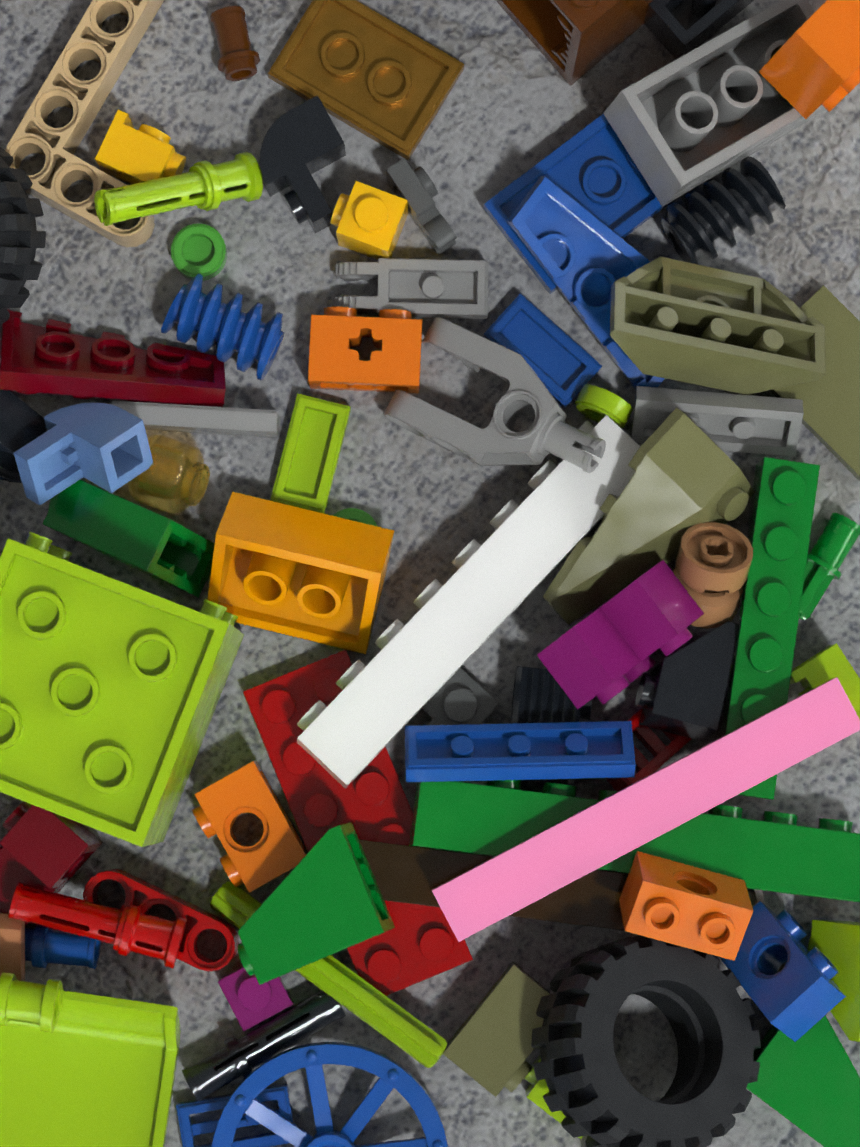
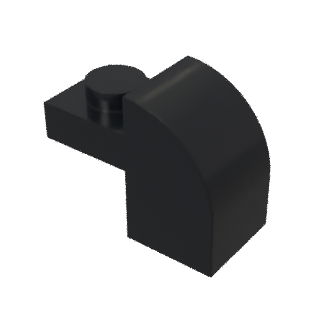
M318 95L280 116L267 131L260 150V168L269 196L271 197L289 187L291 191L284 194L283 197L298 224L308 220L314 233L332 225L330 224L332 211L311 174L346 156L344 141Z

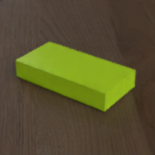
M297 393L271 501L325 514L351 413V406Z

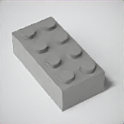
M808 0L778 1L621 90L603 114L662 207L827 111L820 105L805 119L759 73L762 67L784 43L815 13Z

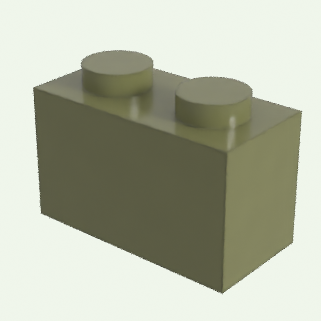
M512 961L448 1041L443 1055L495 1097L504 1087L513 1092L532 1068V1065L526 1061L527 1057L535 1049L531 1046L532 1029L542 1027L544 1020L537 1016L536 1011L541 997L552 993Z

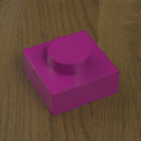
M242 967L217 981L243 1031L294 1004L281 977L259 985L256 976H250Z

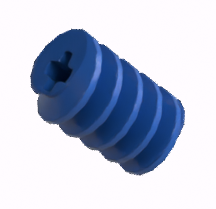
M198 273L187 285L184 284L174 298L163 322L161 333L166 334L177 324V340L182 343L188 342L198 333L196 346L197 350L206 353L218 342L217 360L226 362L238 352L237 369L245 372L257 361V379L263 380L272 366L284 338L285 332L281 331L283 314L277 312L265 323L261 321L263 304L259 302L247 313L242 312L243 294L237 293L225 304L222 302L223 285L217 283L207 294L202 293L203 275Z

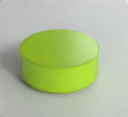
M591 384L583 385L575 401L578 411L589 419L599 423L607 415L620 428L625 427L633 411L632 406L618 395Z

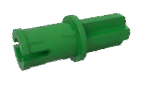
M836 512L831 514L828 524L811 552L808 553L799 619L807 620L811 616L832 579H840L842 574L838 570L860 535V525L844 515Z

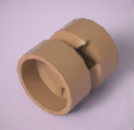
M716 522L696 524L687 529L680 542L676 567L673 573L704 613L691 624L695 627L706 629L718 628L728 621L731 622L738 612L743 594V585L747 580L753 558V548L749 539L744 534L727 524Z

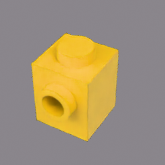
M355 181L350 195L340 194L331 217L330 224L338 226L336 230L338 245L376 260L378 258L391 259L408 216V200Z

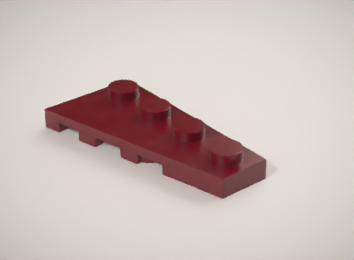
M8 310L10 318L2 324L0 390H12L28 395L36 393L71 395L80 399L99 397L143 403L161 402L223 407L226 391L224 362L217 360V356L160 343L151 344L147 350L136 348L130 341L125 339L124 335L103 331L98 339L71 333L70 323L53 319L48 320L46 327L22 322V313Z

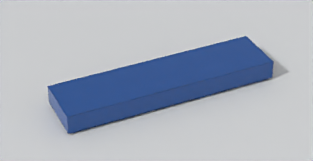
M632 721L405 726L406 782L635 777L636 764Z

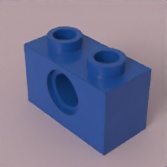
M759 901L753 906L754 911L735 961L722 957L719 958L728 969H731L741 983V986L768 1021L796 1042L846 996L832 980L838 973L835 966L817 947L808 951L801 942L807 933L795 918L785 909L777 915ZM786 962L784 968L777 973L779 967Z

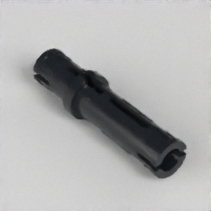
M321 990L241 1038L237 1039L233 1035L224 1040V1048L190 1068L183 1069L182 1073L196 1099L202 1101L205 1099L204 1097L241 1076L245 1079L254 1068L288 1048L295 1046L337 1019L344 1018L346 1014L339 1002Z

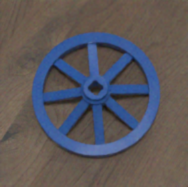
M319 1042L297 1046L277 1054L254 1069L240 1083L226 1103L218 1120L212 1142V1147H232L236 1129L245 1113L295 1147H448L444 1126L438 1110L418 1080L399 1063L386 1055L370 1048L344 1042ZM324 1064L351 1066L379 1077L340 1131L334 1130L323 1070ZM305 1068L317 1134L312 1136L256 1099V1097L277 1079L293 1071ZM393 1088L410 1104L425 1134V1137L356 1146L354 1144L355 1139Z

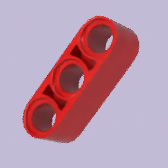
M112 869L99 872L91 877L85 885L83 900L101 905L97 894L99 886L103 881L111 879L119 882L125 890L126 898L119 910H123L125 906L130 907L132 904L139 906L141 913L148 915L152 906L163 904L173 910L176 919L178 917L187 919L177 959L197 969L208 972L219 970L231 962L237 954L239 944L238 933L228 921L126 871ZM215 929L224 935L227 949L223 957L209 959L200 953L197 941L203 930Z

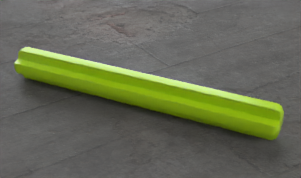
M229 881L219 887L210 902V906L214 911L239 929L262 905L241 888H235L232 882ZM329 955L295 970L425 1067L431 1068L446 1050L448 1043L443 1037L333 956Z

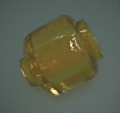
M153 434L149 436L148 442L153 463L149 469L128 482L131 496L139 503L168 513H181L189 506H196L207 490L210 477L209 467L207 464H204V457L201 451L194 445L164 435Z

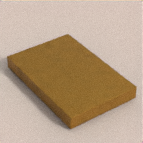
M312 0L269 70L268 77L307 101L318 95L327 113L409 160L463 72L464 64L357 0Z

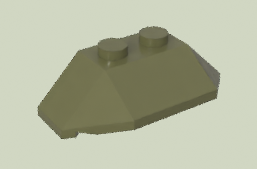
M660 256L638 268L627 277L624 276L616 280L611 286L610 336L643 374L744 395L820 380L826 374L825 326L813 316L808 318L791 299L763 278Z

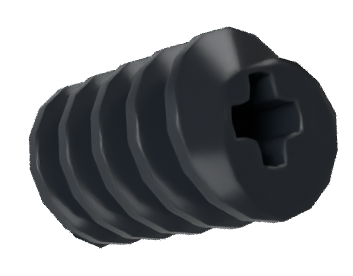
M747 156L740 162V172L733 168H728L722 173V185L716 180L711 179L705 182L703 185L704 197L698 192L691 191L684 197L685 208L674 202L668 205L666 208L667 221L661 218V223L671 245L684 262L698 264L696 256L698 250L701 249L712 260L717 258L718 254L714 240L720 238L730 248L736 246L733 232L735 227L738 226L751 237L755 234L752 222L753 216L757 215L767 225H770L774 222L770 206L775 203L778 207L785 210L786 205L776 183L762 163L754 157Z

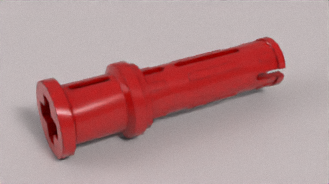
M20 882L16 886L8 918L31 922L113 944V950L118 951L119 955L127 956L130 952L161 959L164 960L165 967L173 969L187 919L178 917L175 921H170L143 914L139 906L132 904L130 907L125 906L123 910L41 890Z

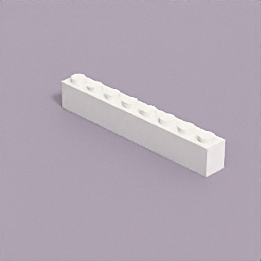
M607 415L595 427L587 420L579 428V430L595 438H601L606 442L602 459L591 454L593 456L592 459L599 463L593 472L587 473L582 468L566 460H563L558 466L551 460H548L527 483L534 491L519 506L511 499L490 521V524L496 531L482 545L473 539L451 562L458 569L457 572L444 585L437 579L433 580L415 599L413 603L420 610L406 625L396 619L375 641V644L381 651L366 666L358 659L336 682V685L343 691L328 706L319 700L299 720L297 725L303 730V733L297 738V743L345 789L573 550L578 541L582 540L603 518L605 513L600 510V507L609 494L616 495L617 497L620 496L635 473V470L629 467L628 464L640 446Z

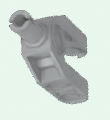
M434 318L422 340L423 344L430 343L457 357L471 371L479 373L480 369L505 380L510 385L509 389L497 402L492 420L484 429L401 390H395L384 410L383 415L402 428L480 466L541 465L545 456L551 453L582 468L587 473H591L596 469L599 463L592 459L593 456L591 454L602 459L606 447L605 440L595 438L564 423L567 415L535 371L520 354L443 318ZM529 412L535 413V419L530 428L523 432H514L515 422L521 415Z

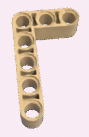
M92 0L5 149L13 157V163L10 168L19 169L21 161L27 155L39 153L45 156L46 161L41 171L34 175H28L32 186L26 190V193L39 198L40 201L124 247H137L151 237L155 227L154 216L141 217L136 226L130 229H120L115 227L114 224L104 226V223L100 222L95 209L94 198L96 191L127 185L76 157L74 153L164 0ZM113 14H122L129 18L127 26L118 33L110 34L104 32L101 28L105 19ZM86 60H94L101 64L99 73L91 80L82 81L74 77L76 68ZM58 107L71 108L73 116L67 125L61 128H53L47 125V119L52 110ZM78 180H87L93 183V191L88 199L82 202H72L67 199V191L72 183Z

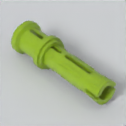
M242 152L235 155L234 160L211 164L206 160L199 161L190 167L186 173L117 188L98 190L95 193L94 203L100 222L104 223V226H109L114 223L196 205L199 209L210 211L217 209L220 203L239 198L247 202L260 199L262 195L263 178L260 166L252 153Z

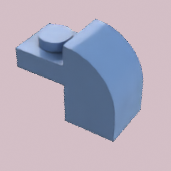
M80 403L49 413L44 416L47 432L14 452L26 498L38 505H42L83 477L113 493L154 465L143 420L122 408L106 403Z

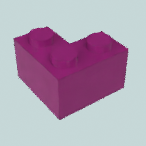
M662 560L538 653L537 656L577 709L595 696L603 705L656 664L650 656L653 652L660 648L667 657L691 639L693 635L687 627L704 613L665 561Z

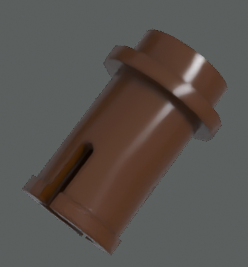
M240 6L224 7L210 15L221 56L217 61V67L219 71L224 72L225 78L229 81H240L254 76L257 73L256 65L260 62L259 53L252 51L245 21V10Z

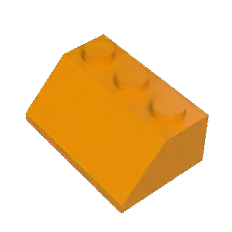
M232 491L216 532L207 600L227 607L226 612L238 616L235 623L366 654L386 577L394 530Z

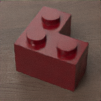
M23 801L2 825L8 833L0 841V912L9 914L11 901L18 882L52 893H59L103 842L81 823ZM25 922V928L31 925V922Z

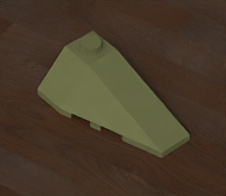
M678 408L665 419L637 450L628 464L629 467L635 470V473L619 497L613 494L607 496L600 507V510L605 514L598 530L593 537H586L578 541L543 595V598L568 625L613 598L662 560L666 564L675 560L682 536L688 528L705 522L727 524L729 521L739 517L745 510L749 499L755 493L741 469Z

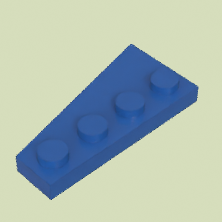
M540 176L507 222L635 390L636 386L658 388L665 378L643 374L610 336L611 286L616 280L624 276L627 277L651 261L549 179Z

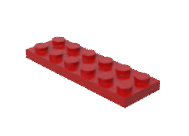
M346 649L243 691L308 852L329 829L351 822L359 840L409 846L413 812L386 746L345 789L297 743V738L303 733V730L297 725L299 720L319 700L328 706L343 691L336 685V682L352 666ZM386 900L384 902L395 928L347 948L357 974L386 996L473 960L465 939L458 942L440 907Z

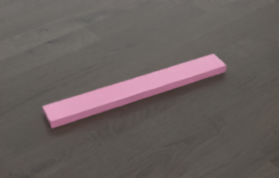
M837 677L443 883L432 889V892L458 942L858 732L860 730V719Z

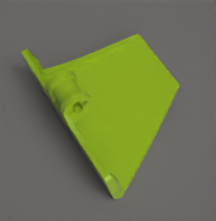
M2 972L0 976V1147H165L181 1034L178 1008L169 1005L64 991L61 980L48 979L47 984L20 981L17 980L15 974Z

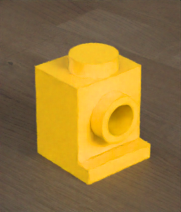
M118 109L95 157V161L100 170L126 183L135 184L182 174L186 163V156L175 151L174 146L169 144L171 138L164 132L146 124H141L139 130L134 129L128 113Z

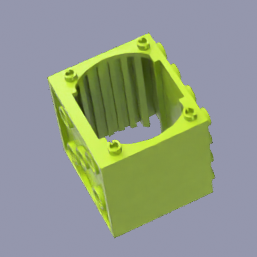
M29 531L25 544L8 538L0 557V792L140 847L164 842L244 637V634L234 627L238 616L226 612L227 607L204 599V604L200 612L71 563L69 558L72 556V552L51 545L52 540Z

